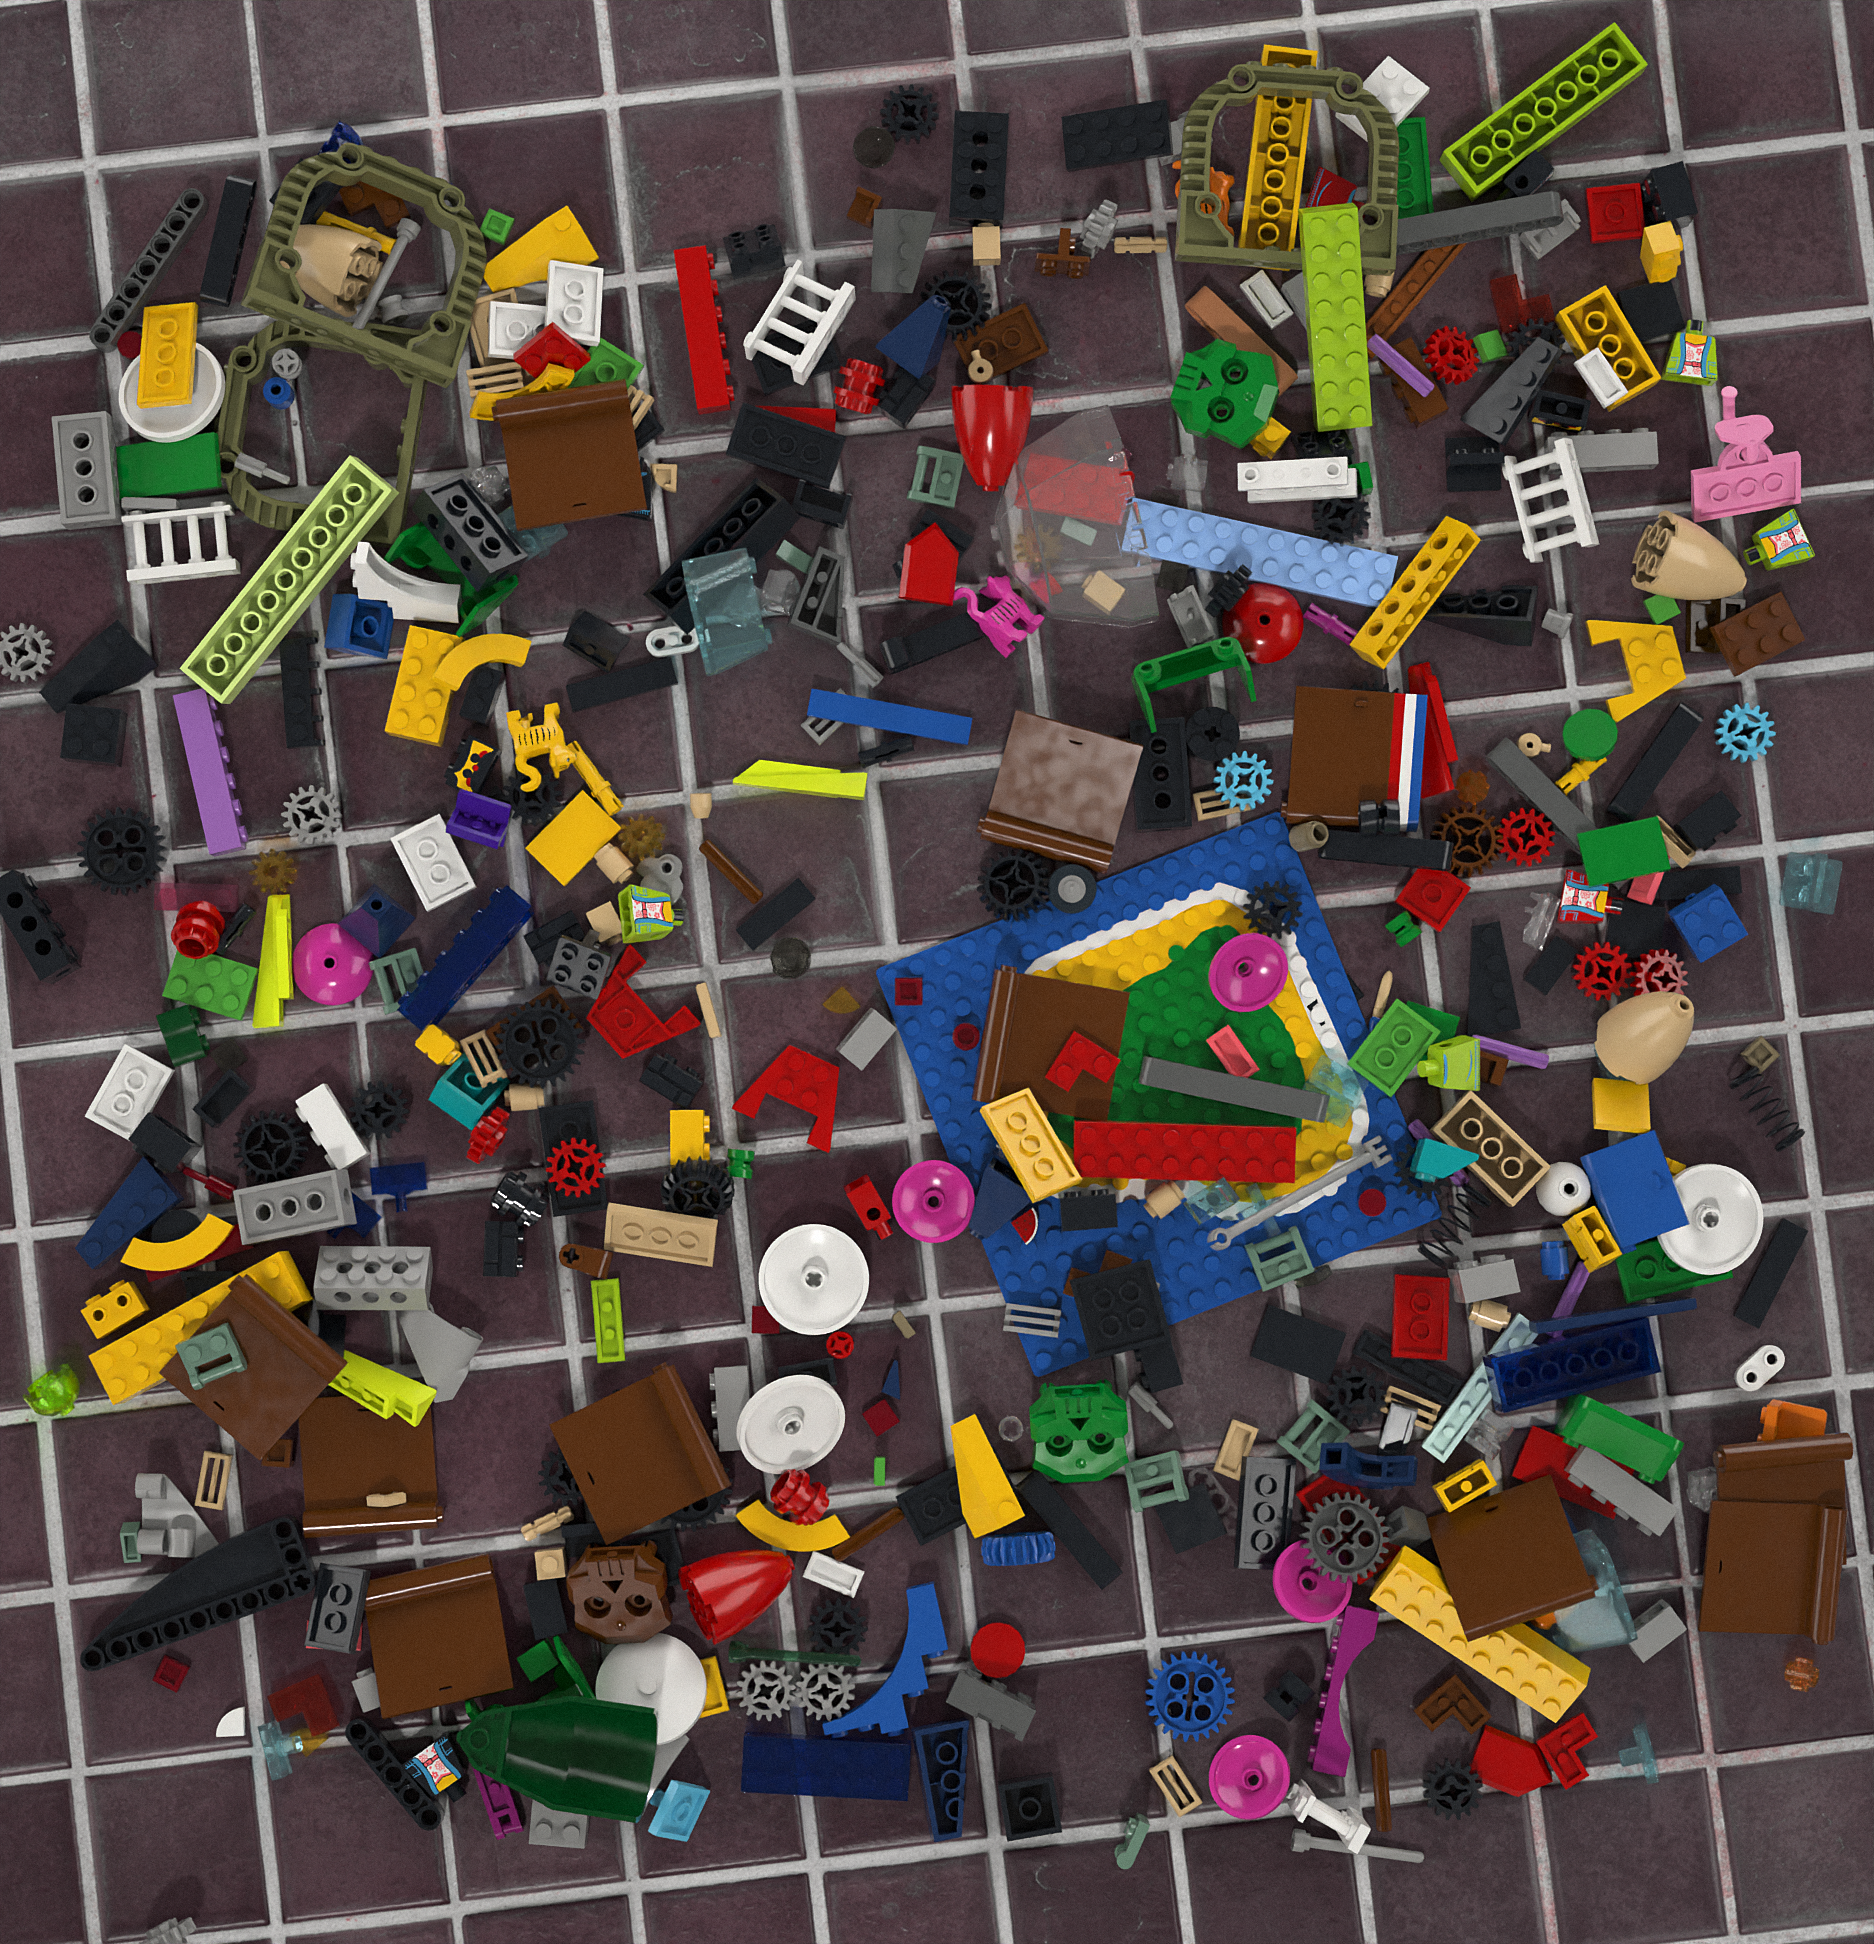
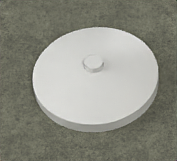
M196 343L192 404L140 409L137 406L140 355L129 365L121 380L119 406L123 417L139 435L156 442H176L189 438L201 431L217 414L225 394V376L221 365L208 349Z
M1717 1164L1695 1165L1675 1175L1673 1180L1690 1224L1657 1236L1664 1252L1680 1267L1699 1274H1721L1738 1267L1754 1251L1763 1228L1762 1204L1754 1186L1738 1171Z
M820 1224L798 1226L779 1236L766 1251L759 1270V1290L769 1313L786 1328L807 1335L830 1333L849 1323L863 1306L869 1288L867 1262L858 1245L840 1230Z
M793 1375L773 1381L754 1394L743 1408L737 1423L739 1447L748 1462L761 1471L783 1474L787 1470H804L824 1458L839 1440L845 1423L843 1403L830 1384L814 1376Z
M657 1633L644 1643L618 1644L605 1658L596 1680L597 1700L656 1708L658 1712L657 1745L672 1742L687 1733L699 1719L707 1697V1679L699 1658L684 1642L662 1633Z

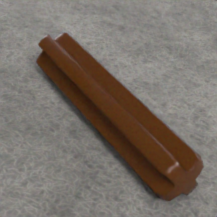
M707 839L700 845V852L752 904L755 905L762 899L763 893L710 840Z
M899 1506L893 1507L850 1538L834 1547L832 1554L838 1562L843 1561L903 1520L905 1515Z
M1375 1748L1371 1750L1376 1829L1378 1832H1388L1392 1830L1387 1754L1385 1749Z

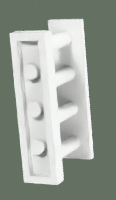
M797 259L794 266L786 270L783 284L754 331L749 332L745 337L743 346L745 347L746 359L752 360L756 352L761 351L790 365L794 382L804 385L856 300L855 287L847 282H844L840 290L834 291L803 276V263ZM797 285L830 300L831 305L827 312H820L790 298ZM786 307L817 322L818 327L814 333L807 334L777 318L783 308ZM770 329L803 343L805 348L801 355L797 354L794 356L765 342L764 339Z
M1562 438L1554 441L1556 448L1553 449V452L1517 463V459L1514 456L1504 457L1505 463L1502 466V471L1505 479L1509 480L1525 540L1523 552L1525 557L1530 560V563L1543 562L1541 554L1543 551L1576 541L1581 543V547L1599 545L1572 439ZM1555 462L1560 464L1562 475H1560L1559 479L1524 489L1520 473ZM1560 489L1567 490L1569 497L1567 505L1531 515L1528 499ZM1568 515L1574 517L1576 524L1574 531L1538 542L1534 526Z
M1348 457L1238 463V491H1248L1249 503L1357 497L1356 468L1348 469Z
M226 502L210 503V507L149 514L138 510L129 512V516H121L122 523L127 527L133 526L137 565L134 566L133 570H126L127 581L132 585H143L241 574L240 563L229 555L225 516L235 515V510L230 505H227ZM214 517L218 556L215 557V561L205 562L201 555L198 519ZM187 520L191 559L188 560V564L178 565V562L174 559L171 522ZM160 523L164 562L161 563V567L151 568V565L147 563L144 525Z
M1300 1779L1298 1784L1293 1783L1286 1798L1289 1799L1287 1804L1297 1820L1303 1823L1307 1815L1336 1830L1346 1847L1358 1854L1371 1830L1359 1811L1349 1806L1346 1812L1343 1810L1339 1812L1316 1799L1306 1781Z

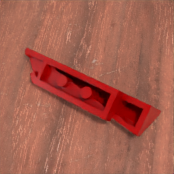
M1429 662L1410 666L1407 669L1410 694L1428 695L1420 796L1422 799L1449 793L1455 789L1448 765L1458 761L1438 680L1435 675H1432Z

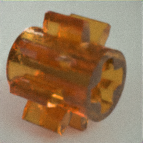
M1471 769L1468 772L1462 773L1458 777L1455 790L1459 792L1458 798L1464 803L1470 801L1474 805H1476V802L1484 800L1490 784L1486 782L1487 776L1480 771L1475 773Z
M1795 1657V1662H1788L1784 1676L1786 1681L1791 1682L1790 1689L1808 1692L1809 1687L1814 1688L1817 1685L1820 1673L1817 1667H1813L1814 1660Z

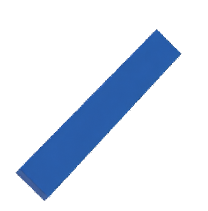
M811 689L807 711L808 717L966 746L968 745L972 718L818 689Z

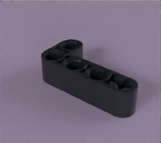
M966 612L907 637L897 636L886 640L879 645V650L889 674L892 675L976 642L987 635L969 613Z

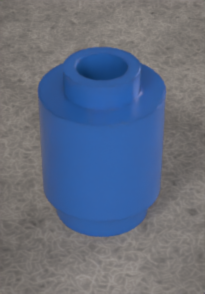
M274 377L269 379L264 385V397L272 407L283 410L292 405L295 394L286 380ZM281 390L278 395H275L277 391Z
M1564 1240L1542 1242V1249H1540L1542 1275H1548V1280L1565 1279L1564 1274H1568L1570 1271L1568 1248L1564 1246Z

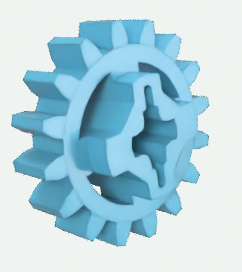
M1749 703L1743 704L1742 709L1736 704L1732 706V712L1729 710L1723 712L1726 719L1719 718L1716 723L1721 728L1714 730V734L1720 735L1721 738L1715 743L1716 745H1724L1721 753L1724 754L1729 751L1731 753L1730 760L1733 761L1740 756V762L1745 763L1749 756L1753 762L1758 759L1757 753L1761 756L1767 754L1764 747L1770 748L1773 746V743L1768 739L1776 735V732L1769 731V727L1774 724V721L1767 722L1765 720L1769 714L1768 712L1758 713L1760 706L1757 705L1751 710ZM1747 716L1754 718L1758 723L1748 720ZM1733 719L1734 721L1732 723L1734 727L1732 731L1728 733V726ZM1741 730H1755L1751 732L1750 735H1748L1747 737L1741 735L1737 737L1735 736L1736 734L1740 733ZM1759 733H1762L1761 741L1756 747V738ZM1732 743L1740 745L1742 750L1736 748Z
M1243 751L1241 758H1238L1234 752L1231 754L1232 761L1226 758L1223 759L1221 762L1224 768L1217 767L1215 770L1220 774V777H1215L1213 782L1220 786L1214 791L1215 793L1222 792L1223 797L1220 802L1223 803L1229 800L1230 809L1237 804L1242 812L1245 809V805H1248L1253 810L1255 809V801L1261 805L1265 802L1262 794L1269 796L1271 793L1266 786L1273 784V780L1267 779L1272 770H1264L1263 766L1266 761L1263 760L1258 763L1256 761L1257 754L1247 758V752ZM1237 764H1248L1252 767L1250 769H1243ZM1227 773L1231 778V786L1228 789L1225 783ZM1252 774L1247 781L1249 787L1244 784L1234 789L1240 780L1239 777L1244 778ZM1258 774L1261 778L1260 789H1258V786L1255 784L1256 776ZM1246 794L1250 798L1240 799L1235 797V795Z

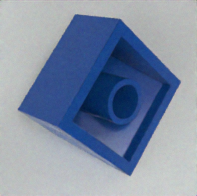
M333 594L324 648L347 654L387 659L394 621L392 607H388L387 603L376 600L359 599L358 595Z

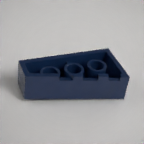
M148 1156L142 1157L75 1249L91 1269H100L131 1243L133 1237L138 1238L155 1224L162 1215L168 1213L183 1201L184 1197L166 1175L154 1165L152 1158Z
M965 1717L911 1728L930 1839L934 1843L962 1837L963 1797L966 1778L965 1766L968 1747L967 1734L969 1730V1720Z

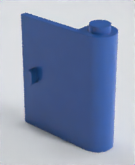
M1655 1130L1580 1158L1584 1171L1588 1176L1601 1217L1622 1255L1637 1250L1635 1245L1644 1240L1690 1224Z

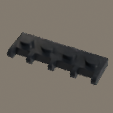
M317 637L285 639L279 643L286 745L288 749L326 746L325 740H315L314 723L324 721L323 715L313 716L312 696L322 695L321 688L311 689L310 669L320 668V662H309L308 645L318 644Z

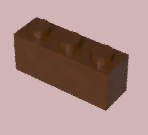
M1410 337L1392 346L1393 349L1434 384V389L1429 395L1423 397L1383 360L1378 362L1383 375H1388L1393 383L1391 389L1397 400H1402L1405 406L1403 411L1410 424L1414 423L1415 427L1419 428L1445 415L1449 407L1412 338Z

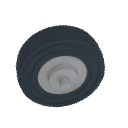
M1068 864L1061 866L1049 878L1050 883H1048L1047 889L1050 890L1048 897L1051 903L1062 912L1070 914L1082 912L1095 899L1097 891L1095 879L1086 868L1080 865Z

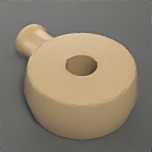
M979 350L972 351L973 361L968 367V376L976 384L987 383L993 376V367L989 361L981 359ZM982 369L984 372L980 374L977 371Z
M1533 733L1521 735L1516 743V746L1528 758L1536 757L1541 751L1549 753L1551 749V744L1542 743L1540 738ZM1527 743H1530L1532 747L1528 748Z

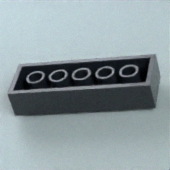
M756 477L643 595L663 616L688 635L801 517L784 497Z

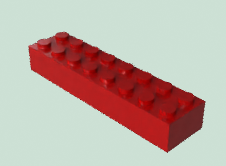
M1074 1120L1072 1163L1080 1177L1295 1183L1296 1127Z

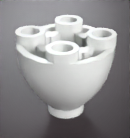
M1570 1162L1551 1164V1168L1536 1182V1194L1539 1203L1546 1211L1556 1216H1569L1578 1213L1586 1206L1591 1195V1185L1588 1176L1582 1168ZM1568 1183L1574 1187V1191L1571 1194H1567L1564 1191V1186Z

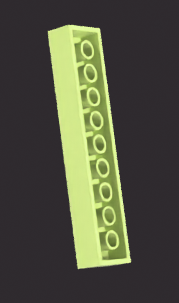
M349 455L180 669L221 704H231L399 492L359 458Z

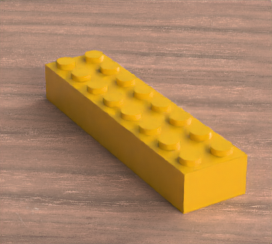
M1264 44L1260 62L1262 66L1285 63L1290 68H1300L1303 65L1316 67L1318 51ZM1256 95L1238 248L1264 250V247L1275 246L1279 247L1280 251L1290 252L1291 249H1294L1312 99ZM1258 267V268H1266V269L1290 271V269Z
M289 1251L273 1254L89 1355L112 1404L126 1403L166 1381L159 1372L178 1352L175 1345L189 1339L231 1292L228 1286L238 1275L243 1278L248 1274L290 1312L312 1301L313 1298Z
M1406 1545L1402 1547L1374 1584L1369 1598L1371 1601L1555 1723L1587 1686L1591 1668L1523 1623L1468 1642L1443 1570Z

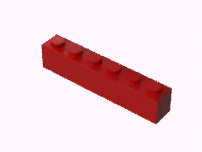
M706 245L674 250L698 414L731 410L730 402L735 401L732 385L727 386L726 375H731L729 359H723L722 349L727 348L725 332L719 333L718 323L723 322L721 306H715L714 296H719L717 279L711 280L710 270L715 269L713 253L707 254Z

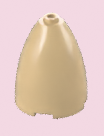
M313 224L299 225L293 249L298 251L302 259L301 267L295 274L300 288L323 306L344 317L355 315L357 313L356 307L363 298L367 299L382 270L383 262L378 261L379 252L382 249L381 244L359 233L342 228ZM280 261L284 268L290 269L285 261Z
M1665 510L1659 513L1658 518L1660 519L1654 526L1648 525L1644 530L1632 563L1636 564V576L1633 575L1631 578L1634 587L1656 595L1683 600L1720 599L1733 596L1744 589L1747 578L1737 559L1716 537L1697 524Z
M1662 991L1645 993L1619 1003L1606 1012L1597 1022V1041L1594 1044L1601 1062L1616 1077L1620 1075L1634 1081L1636 1084H1646L1654 1081L1671 1067L1684 1050L1694 1023L1693 1004L1684 995Z

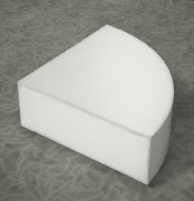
M245 1707L236 1708L221 1719L217 1727L216 1737L246 1735Z

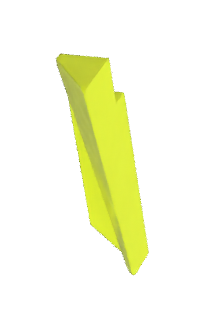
M759 760L738 777H735L733 785L832 798L841 797L864 800L868 773H841V770Z
M290 894L270 895L268 897L252 1023L253 1028L284 1027L283 1000L294 999Z
M344 1349V1359L348 1363L328 1385L385 1419L391 1417L395 1412L412 1426L416 1427L419 1425L436 1396V1389Z

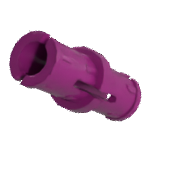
M1313 602L1303 618L1324 629L1323 633L1328 634L1329 632L1348 646L1353 640L1351 637L1354 638L1358 632L1338 620L1337 615H1330L1314 605Z

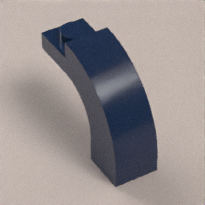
M1348 1442L1321 1443L1319 1470L1325 1476L1337 1482L1361 1488L1393 1490V1486H1416L1418 1459L1415 1455L1375 1456L1355 1450Z

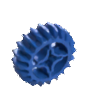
M1046 1531L989 1535L982 1539L981 1546L983 1562L990 1566H1016L1048 1562L1055 1558L1056 1551L1053 1534Z

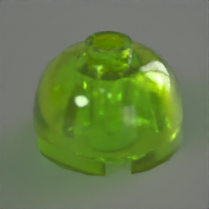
M68 1364L59 1365L61 1370L53 1374L52 1369L27 1388L30 1394H23L22 1397L35 1413L47 1417L58 1414L65 1416L75 1408L73 1403L79 1396L80 1384Z

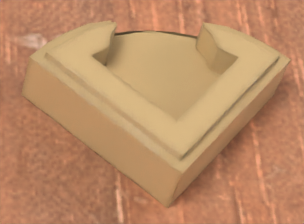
M650 464L651 474L655 482L664 490L677 493V464Z
M393 1492L387 1495H380L378 1493L366 1496L367 1506L388 1507L406 1503V1493Z

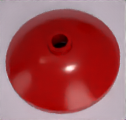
M1268 583L1248 585V591L1229 612L1224 609L1222 616L1224 637H1232L1239 641L1248 662L1256 664L1274 663L1288 656L1299 643L1304 626L1302 610L1294 596L1286 589ZM1261 616L1269 618L1267 625L1260 623L1259 618Z

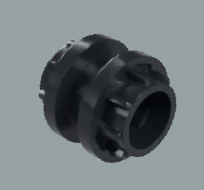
M521 1171L518 1174L507 1172L493 1193L491 1204L497 1207L496 1213L500 1216H504L507 1211L516 1215L514 1222L519 1227L523 1224L529 1227L534 1226L546 1209L550 1200V1194L544 1191L545 1185L537 1182L534 1187L526 1184L527 1175Z

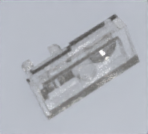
M1532 892L1529 897L1537 900L1538 904L1534 908L1525 907L1524 909L1532 917L1524 928L1523 942L1533 949L1542 951L1560 899L1549 892H1546V894Z

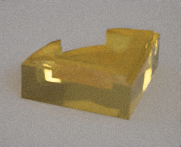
M843 986L822 1004L826 1009L838 1014L851 1013L861 1007Z
M312 1728L300 1729L289 1735V1738L305 1757L310 1755L329 1738L323 1732Z

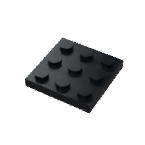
M1150 1259L1069 1280L1091 1361L1172 1340Z

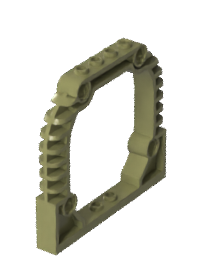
M1249 61L1246 64H1238L1232 67L1225 80L1213 84L1197 97L1187 113L1182 133L1175 261L1302 270L1301 248L1291 249V252L1280 251V248L1275 246L1264 247V250L1233 248L1234 236L1218 218L1222 207L1221 200L1215 193L1210 192L1209 188L1211 137L1215 118L1225 106H1245L1252 102L1256 95L1323 99L1333 111L1345 115H1355L1367 134L1369 147L1367 203L1358 211L1362 274L1392 275L1396 270L1399 138L1390 112L1376 99L1375 95L1363 89V81L1356 73L1344 72L1339 67L1317 70L1312 65L1290 68L1285 63L1262 66L1261 62ZM1242 77L1246 85H1236L1233 78ZM1341 85L1351 86L1353 94L1343 92ZM1200 204H1209L1213 212L1210 214L1202 212ZM1370 215L1374 219V225L1364 223L1362 216Z
M344 143L336 152L320 153L319 155L304 159L294 166L284 178L279 188L263 241L259 246L241 305L447 388L456 376L471 326V315L486 268L487 251L485 249L484 237L474 222V216L464 207L465 197L459 188L450 185L443 178L429 176L417 167L403 165L391 156H382L375 153L367 146ZM342 157L348 158L351 164H347ZM328 180L341 186H351L362 181L424 208L425 214L431 223L449 231L456 251L455 265L442 310L433 313L424 323L422 335L409 339L403 347L375 337L368 330L348 326L341 319H331L303 307L306 297L295 275L301 267L302 259L298 251L293 249L309 194L313 188ZM444 200L449 201L452 204V207L446 205ZM280 261H285L290 269L284 268ZM434 324L441 326L443 332L438 331Z
M277 320L270 323L258 334H255L248 346H238L231 352L229 363L225 364L223 368L226 381L225 394L220 406V417L215 419L214 432L218 433L221 480L226 483L230 496L236 506L248 518L264 527L290 531L310 505L276 500L262 495L251 485L252 474L235 468V461L239 453L245 454L242 449L252 387L266 377L271 357L281 349L314 347L355 354L360 353ZM346 322V323L348 324V326H351V327H352L353 324H354V323H351V322ZM367 323L364 327L365 330L373 333L375 337L403 347L409 339L422 335V330ZM364 355L367 363L373 369L384 370L389 368L397 375L405 388L411 389L407 418L403 417L401 423V434H404L403 444H399L397 448V460H400L396 490L399 494L360 541L370 543L373 546L391 548L400 533L405 531L428 381ZM243 357H251L252 361L249 366H239L240 360ZM228 462H233V471L228 474L223 473V466Z

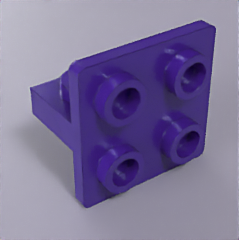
M460 789L457 795L456 807L446 825L445 833L494 849H498L499 846L503 847L506 841L512 806Z

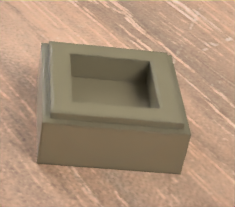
M1762 1035L1758 1036L1740 1053L1751 1067L1758 1066L1760 1069L1758 1074H1761L1780 1056Z
M901 1310L892 1315L893 1321L905 1338L909 1339L916 1334Z

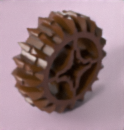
M1465 804L1460 806V813H1458L1455 807H1451L1449 809L1451 817L1443 812L1440 817L1444 823L1435 821L1433 824L1440 831H1431L1430 836L1445 841L1447 829L1449 828L1452 831L1451 834L1455 838V845L1453 847L1451 871L1447 872L1451 873L1454 868H1457L1456 877L1460 878L1464 870H1466L1467 878H1472L1474 874L1473 869H1475L1479 876L1484 874L1482 865L1488 870L1492 869L1493 866L1489 859L1497 862L1500 857L1494 851L1498 852L1503 849V846L1496 844V840H1502L1503 836L1495 835V831L1499 830L1501 825L1492 827L1490 824L1495 820V816L1492 815L1486 820L1484 818L1487 813L1486 809H1482L1478 815L1476 814V805H1472L1470 811L1467 812ZM1471 820L1479 825L1473 830H1466L1461 825L1458 826L1455 821ZM1484 831L1488 840L1485 854L1481 852L1482 848L1478 844V838ZM1473 833H1476V835L1471 838L1472 841L1470 843L1472 844V847L1470 845H1466L1465 847L1463 846L1459 850H1457V848L1461 845V841L1464 840L1461 839V836L1466 838L1467 836H1471ZM1461 852H1466L1472 857L1474 856L1478 861L1464 863L1456 860L1454 857Z

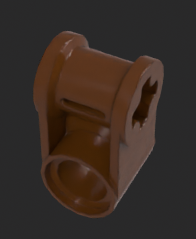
M567 1244L561 1248L559 1260L567 1268L607 1280L614 1253L594 1247L588 1248L577 1244ZM571 1248H575V1253L579 1255V1259L573 1260L572 1264H569L568 1258L564 1257V1253L570 1252Z

